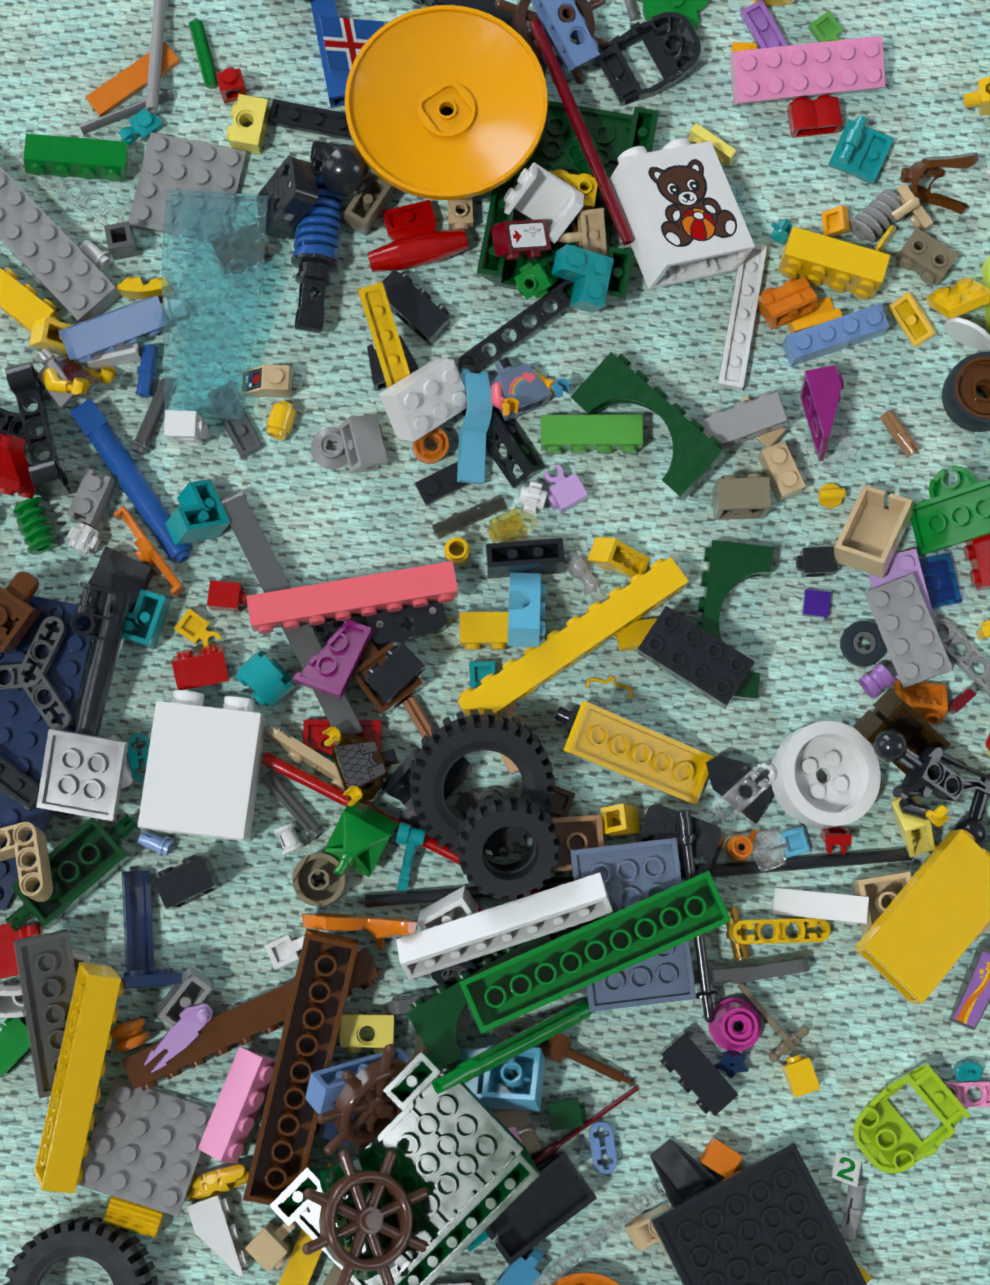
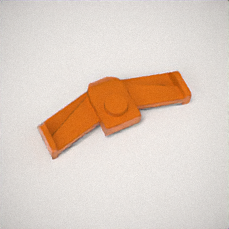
M121 506L113 515L118 521L124 519L138 539L134 542L139 549L135 554L142 563L146 564L148 562L152 567L157 565L173 586L170 593L177 597L185 591V587L149 541L127 508Z

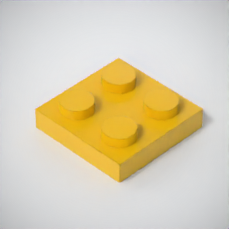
M962 278L952 286L936 289L934 293L926 296V301L929 307L952 319L990 303V289L972 278Z

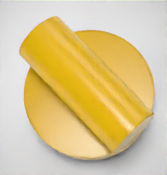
M833 483L823 485L817 494L819 503L828 509L838 507L846 496L845 488H840Z

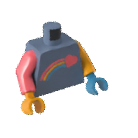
M507 357L495 364L499 374L491 386V402L494 407L501 411L505 421L543 407L552 393H555V396L560 398L563 396V391L570 392L569 380L565 378H560L556 381L548 379L533 370L529 364L525 363L513 367Z

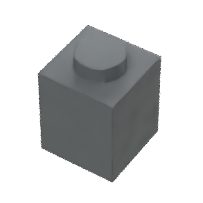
M129 221L104 226L108 250L114 260L139 255L135 233Z

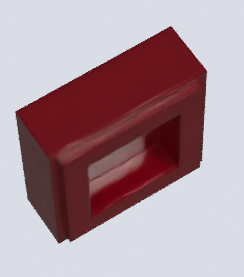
M971 688L963 690L948 704V711L951 714L957 713L976 694Z

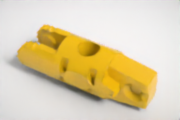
M236 1164L235 1166L221 1167L193 1177L185 1202L212 1197L231 1191L232 1188L239 1187L242 1184L244 1185L247 1183L249 1171L242 1164Z

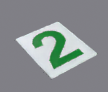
M836 1152L832 1178L857 1187L861 1161Z

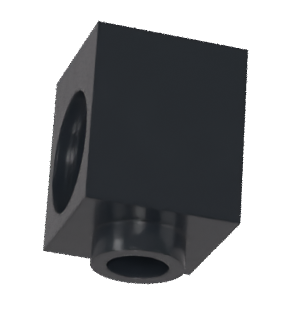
M834 546L802 548L800 555L796 556V569L801 571V578L833 576L836 572Z

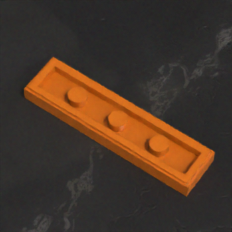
M165 41L163 42L161 76L180 64L179 59ZM150 52L85 96L99 117L110 113L147 87Z

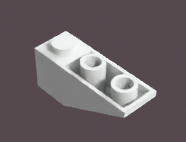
M221 1193L190 1203L187 1209L195 1234L239 1277L243 1276L247 1271L246 1266H249L245 1250L240 1251L237 1242L240 1239L236 1223H231L229 1214L232 1213L229 1199L227 1197L223 1198Z

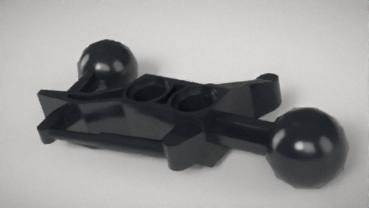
M886 729L879 732L873 743L874 752L877 757L888 763L899 761L909 768L902 783L893 789V796L902 799L915 797L916 795L928 798L933 794L938 799L957 801L963 792H974L968 816L959 820L954 830L962 829L969 832L975 838L974 842L982 846L987 839V829L982 819L988 798L990 797V774L982 773L966 765L965 762L944 753L940 747H928L921 755H916L907 748L906 738L901 732L894 729ZM941 759L981 778L980 780L962 778L939 761Z

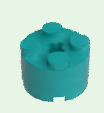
M260 648L238 668L239 672L235 676L245 687L248 685L255 691L252 695L259 704L274 707L296 684L290 682L292 679L290 675L274 658L269 660L265 656L268 652Z

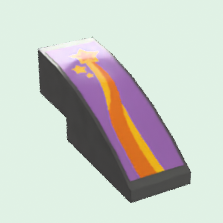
M977 946L969 971L965 973L949 1021L975 1030L990 1001V949L984 946Z

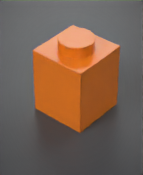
M713 1136L699 1158L701 1163L725 1178L741 1170L743 1162H741L743 1156Z

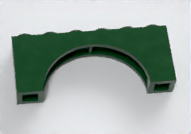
M610 352L573 393L571 398L589 415H597L604 409L618 404H635L650 409L660 416L668 427L673 444L671 465L662 481L685 500L726 455L721 450L724 445L713 435L710 439L702 433L705 428L695 419L691 422L686 419L684 415L687 412L676 402L673 405L665 400L668 395L658 386L654 389L649 386L647 382L650 379L640 370L635 373L630 369L629 366L632 363L621 353L617 357L614 353Z
M712 540L709 547L704 548L703 562H707V571H702L700 587H705L704 597L700 596L698 601V612H702L701 622L697 621L696 625L722 640L719 630V616L726 595L733 587L744 580L760 576L767 577L771 573L773 547ZM750 671L733 699L755 702L758 699L760 673ZM693 690V694L701 695L697 691Z
M549 934L527 941L519 947L514 945L503 949L504 955L497 960H494L493 956L479 963L480 970L471 974L470 970H467L456 977L458 983L449 988L447 984H444L432 991L434 997L425 1002L422 997L409 1005L411 1011L406 1014L424 1046L429 1051L430 1056L445 1065H449L463 1056L457 1041V1024L467 1000L459 982L552 941Z

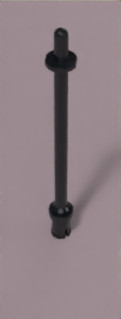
M681 810L674 812L677 827L675 838L682 846L687 881L696 876L692 844L697 839L696 833H693L691 810ZM704 934L694 938L701 989L700 992L696 993V999H702L704 1019L706 1022L711 1023L715 1020L713 998L719 996V992L711 990Z

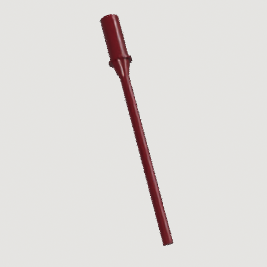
M634 1086L583 1123V1126L576 1128L560 1141L552 1144L548 1143L547 1147L531 1157L536 1167L553 1155H556V1152L563 1144L640 1090L638 1086Z

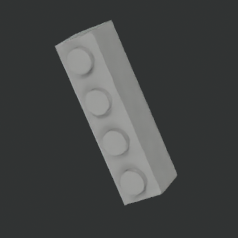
M772 391L758 395V399L748 402V400L737 402L733 405L734 408L726 411L724 409L715 410L709 414L710 417L705 419L694 418L705 428L702 432L710 439L713 435L724 445L721 450L789 425L778 392L773 393Z

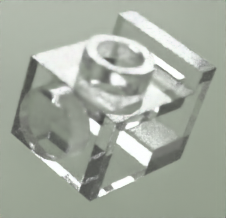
M774 826L757 832L756 844H754L751 855L760 871L765 872L786 865L788 845L777 827Z

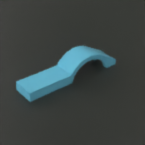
M462 369L461 380L467 393V410L465 420L459 430L457 482L481 485L485 480L486 432L491 421L493 407L491 387L487 372L482 371L480 374L469 373V369Z

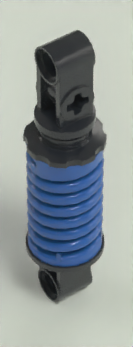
M314 140L312 144L310 162L314 164L318 199L302 221L295 227V251L291 257V263L298 269L295 281L300 284L295 330L321 333L324 323L325 289L331 283L329 273L338 269L337 248L339 247L340 212L342 211L340 203L343 201V196L331 192L321 179L320 168L322 162L317 156L328 143Z

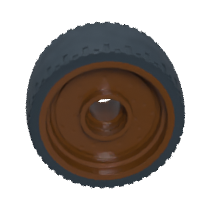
M990 352L975 353L961 360L950 371L943 385L942 403L947 416L957 426L968 431H990ZM976 390L981 391L985 395V399L978 396Z

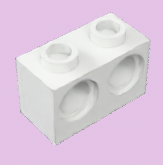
M165 410L164 436L172 445L203 446V439L208 437V425L204 424V420L196 411Z

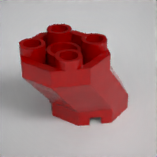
M1 433L0 493L14 496V493L19 492V496L31 499L34 497L36 488L32 483L28 465L30 463L25 452L27 441L26 439Z

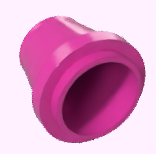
M727 998L714 1006L715 1020L708 1023V1030L711 1038L718 1046L728 1051L740 1052L747 1050L756 1043L761 1033L762 1022L759 1012L750 1002L741 998ZM736 1021L743 1023L742 1030L736 1031L734 1029Z

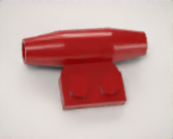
M426 200L382 211L388 237L393 242L369 251L367 254L372 272L393 271L394 269L398 271L444 260L469 249L464 229L435 231L436 219L431 201Z

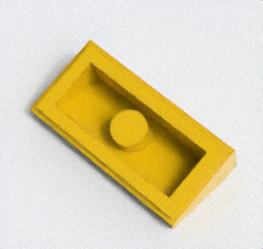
M912 292L906 293L888 306L914 348L939 334Z

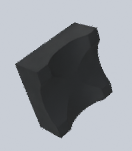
M105 546L99 563L88 583L131 593L132 598L128 612L133 613L140 590L147 589L155 570L149 565Z

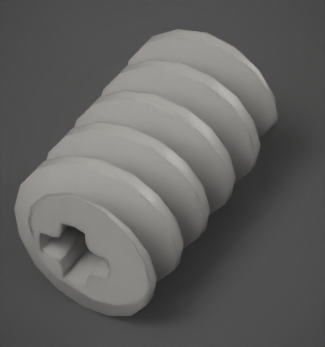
M884 189L883 193L876 197V200H872L869 206L864 207L862 212L855 216V219L849 221L851 232L860 240L874 242L876 239L874 234L881 236L883 233L882 228L888 229L890 227L889 222H896L891 212L901 206L898 196L892 190Z

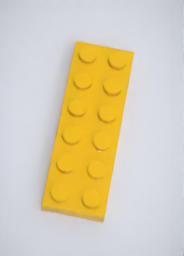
M585 701L581 703L563 750L693 805H697L708 776L706 762L714 758L712 755Z

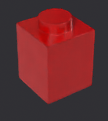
M210 580L207 606L211 610L241 613V606H246L247 591H243L244 587L241 583Z

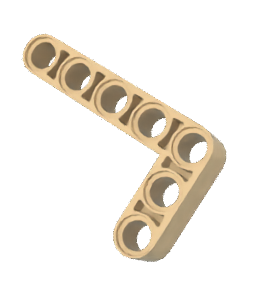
M29 822L1 828L0 861L16 857L21 892L37 902L48 900L53 893V883L44 832ZM33 832L31 839L26 842L27 836ZM7 840L6 846L1 849L2 843ZM36 857L35 864L29 867L31 860ZM40 882L39 889L33 892L34 886Z

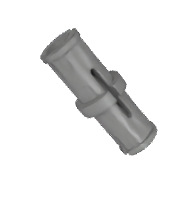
M858 1183L857 1187L848 1186L846 1204L842 1206L844 1215L841 1235L845 1239L857 1240L860 1216H863L864 1210H861L866 1185Z

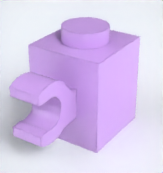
M557 464L555 470L558 475L550 477L548 472L545 471L544 479L547 483L553 485L549 487L548 494L550 496L547 497L553 510L558 509L560 514H563L586 501L588 493L576 473L565 478L562 467Z

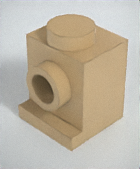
M472 197L448 200L449 230L464 229L465 233L473 230ZM456 211H465V212H464L463 214H458Z

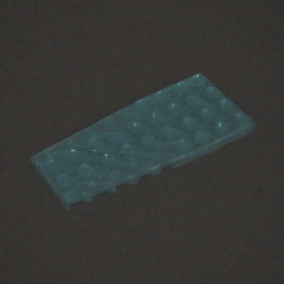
M166 189L162 249L165 410L196 411L202 419L242 420L264 275L268 196Z

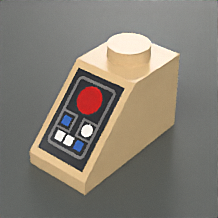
M261 365L242 371L241 397L291 398L292 371L289 365Z

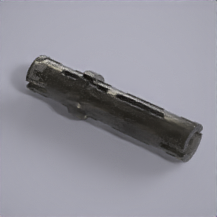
M499 494L460 513L454 512L451 514V517L431 526L439 540L456 531L462 532L465 527L506 510L507 505L502 495Z

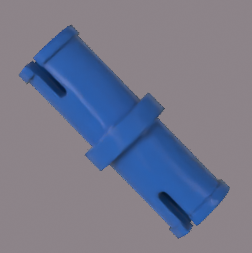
M142 345L140 366L137 367V373H139L137 391L135 393L137 396L152 397L154 376L157 375V369H155L157 346Z

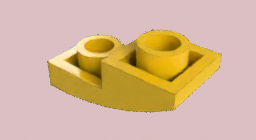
M140 276L137 278L128 277L122 283L116 285L121 296L129 299L142 300L147 297H160L173 292L167 277L154 278L146 285H144Z
M657 618L636 621L618 633L616 639L619 651L637 650Z

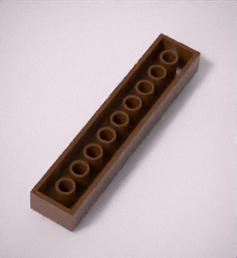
M306 928L243 1200L271 1205L307 1168L318 1113L305 1097L311 1073L329 1068L331 1065L358 950V939Z

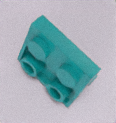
M858 116L856 122L848 119L828 166L873 185L894 138L866 127L867 119L864 116Z

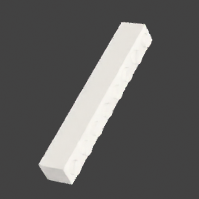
M597 873L396 939L400 965L408 980L612 914L613 910L601 874Z

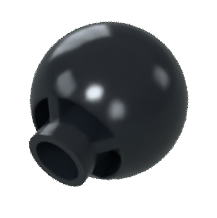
M330 142L318 154L317 158L322 162L320 168L321 179L324 185L334 194L351 196L357 192L360 195L370 184L367 181L370 177V167L355 146L342 144L335 147Z

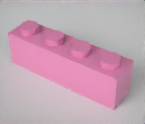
M238 1048L199 1144V1150L221 1162L237 1164L239 1157L243 1153L248 1135L254 1126L258 1110L264 1101V1095L274 1069V1059L252 1049Z

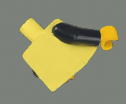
M917 795L906 799L893 796L894 801L891 804L894 820L909 857L911 858L926 852L932 853L937 845L933 839L931 822L936 826L943 825L950 818L945 815L948 813V809L939 805L934 811H931L930 807L921 804Z

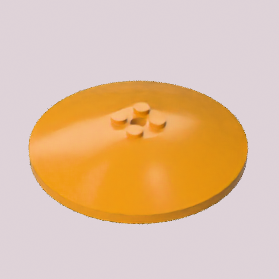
M455 5L430 6L410 11L391 20L375 32L361 48L353 62L346 83L345 112L347 125L355 147L364 161L380 178L390 185L411 195L426 199H466L481 195L504 184L530 159L539 144L546 123L548 105L546 81L540 63L531 47L521 35L502 20L469 7ZM445 106H449L454 112L449 116H444L440 113V110Z

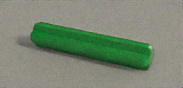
M194 19L189 22V29L205 87L213 89L218 86V80L203 22L199 19Z

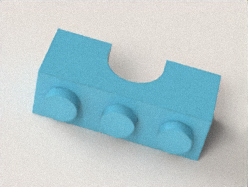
M510 572L507 646L539 647V637H545V621H540V618H545V602H540V599L545 600L546 584H541V574Z

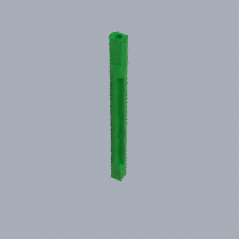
M588 1000L585 1002L580 1001L458 1064L456 1069L433 1080V1088L439 1094L461 1082L467 1083L588 1019L596 1011H589Z

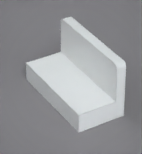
M138 341L125 345L124 342L116 344V350L102 354L101 350L93 353L94 358L87 360V364L91 369L98 371L103 366L116 367L141 361Z

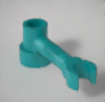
M401 822L396 843L406 845L396 890L407 892L417 845H423L426 831L411 828L410 824Z

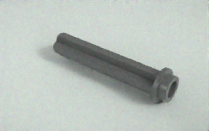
M162 378L135 440L130 442L132 445L131 450L138 454L145 455L146 451L149 452L150 450L148 446L175 387V383L170 379Z
M272 770L263 775L262 781L308 833L306 837L308 839L311 838L313 841L319 838L325 832L323 823L318 824Z

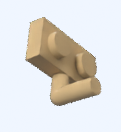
M906 183L896 188V194L901 202V206L891 212L894 220L897 221L907 213H910L912 216L909 220L915 229L916 227L921 228L925 233L933 228V221L921 206L919 198L913 195Z
M604 208L580 210L577 214L578 232H563L557 242H579L581 249L607 256Z

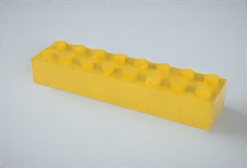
M79 962L34 1168V1174L42 1191L75 1193L76 1185L82 1181V1157L86 1158L89 1142L86 1141L88 1131H92L94 1126L93 1107L94 1104L99 1102V1079L105 1075L106 1061H104L105 1052L109 1051L111 1047L112 1035L109 1033L111 1024H115L117 1020L118 1009L115 1008L117 997L120 998L122 996L124 986L123 981H121L120 976L112 966Z

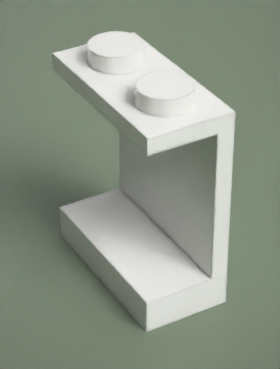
M533 162L528 170L525 168L521 172L517 180V186L514 189L510 188L504 197L506 202L504 213L509 215L513 208L533 220L546 219L549 239L555 244L582 209L584 194Z

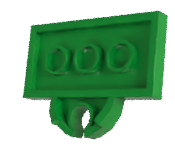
M957 465L952 466V471L957 475V482L954 486H950L948 482L949 472L947 469L940 470L933 479H930L928 488L930 499L914 504L912 508L911 523L919 555L924 556L990 535V479L980 482L978 476L971 469Z

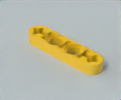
M816 918L737 920L729 927V936L737 944L822 942L828 939L831 929L826 920ZM790 923H794L798 927V934L794 938L788 937L786 933V928ZM765 924H769L773 928V935L769 939H765L761 934V929ZM816 926L822 927V932L818 934L806 933L805 929L815 928ZM741 927L743 929H754V935L746 934L743 935L742 939V936L737 935V930H740Z

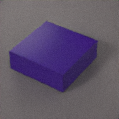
M805 589L802 616L828 618L831 592Z

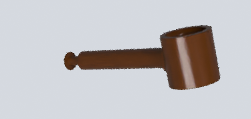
M562 1033L542 1042L540 1046L545 1057L560 1064L567 1057L619 1083L623 1081L630 1084L629 1087H632L635 1083L634 1077L629 1079L624 1076L623 1072L571 1048L573 1039Z

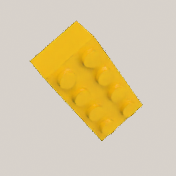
M793 226L785 243L777 271L782 272V275L786 278L805 277L810 285L819 286L822 284L829 286L834 292L844 293L846 291L854 294V297L857 299L868 300L873 299L883 282L890 255Z

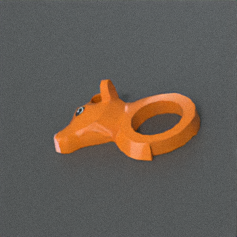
M334 913L302 914L303 927L329 931H368L376 939L378 950L385 949L386 938L413 934L418 926L417 921L401 917Z

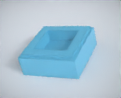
M803 826L777 833L784 858L811 851Z

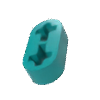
M137 733L129 738L127 749L132 777L144 783L145 778L141 774H137V770L141 769L140 760H144L145 767L147 766L150 738L142 733ZM141 738L142 742L147 743L146 746L142 747L143 756L139 755L138 749L133 748V745L137 744V739Z

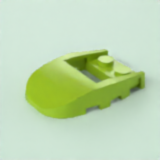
M927 1062L891 1081L860 1112L854 1124L853 1134L858 1148L874 1167L885 1173L896 1174L915 1166L916 1162L926 1156L931 1157L937 1152V1148L956 1132L954 1127L964 1116L968 1119L971 1115ZM907 1083L913 1087L943 1123V1125L923 1140L917 1136L888 1101V1098Z

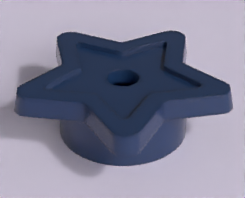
M734 1050L722 1052V1060L714 1065L716 1069L726 1071L729 1078H732L737 1072L749 1071V1067L744 1063L746 1055Z

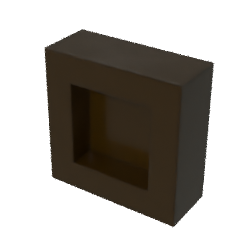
M553 785L555 797L554 800L550 799L552 805L550 813L559 817H568L575 793Z

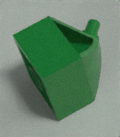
M357 802L352 807L347 805L324 850L325 854L339 861L333 872L343 877L348 867H351L370 877L379 865L399 823L361 802Z

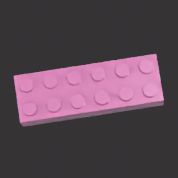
M882 35L734 51L730 55L734 106L789 100L798 97L808 98L821 95L872 91L885 87Z

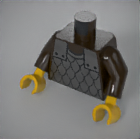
M330 727L323 731V734H327L330 737L324 741L325 746L336 745L333 746L332 757L345 791L343 796L346 795L348 800L352 799L348 805L352 807L357 802L372 800L384 786V781L387 777L386 767L398 763L394 749L380 752L376 741H369L367 738L341 733L336 727Z

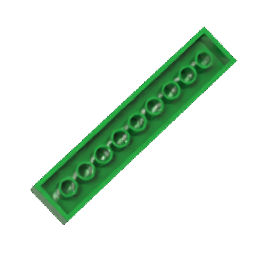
M707 871L459 983L482 1034L732 920L710 872Z

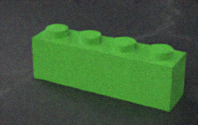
M642 414L541 415V451H546L550 455L560 454L561 451H571L572 454H585L587 450H597L598 454H610L612 450H622L624 454H635L643 446Z

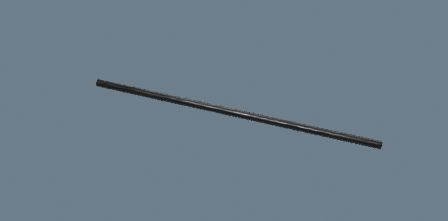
M906 848L849 852L845 853V855L838 853L723 863L715 865L711 877L909 861L913 857H909ZM680 868L681 880H686L685 870ZM573 877L544 879L545 886L538 891L542 892L572 882ZM463 886L365 895V907L437 902ZM465 886L473 898L493 897L491 892L488 895L479 892L478 886Z

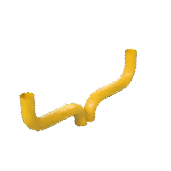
M609 676L606 680L591 677L586 681L585 688H589L591 681L606 684L612 680L616 687L629 690L628 698L632 699L633 689L628 685L617 683L616 677Z

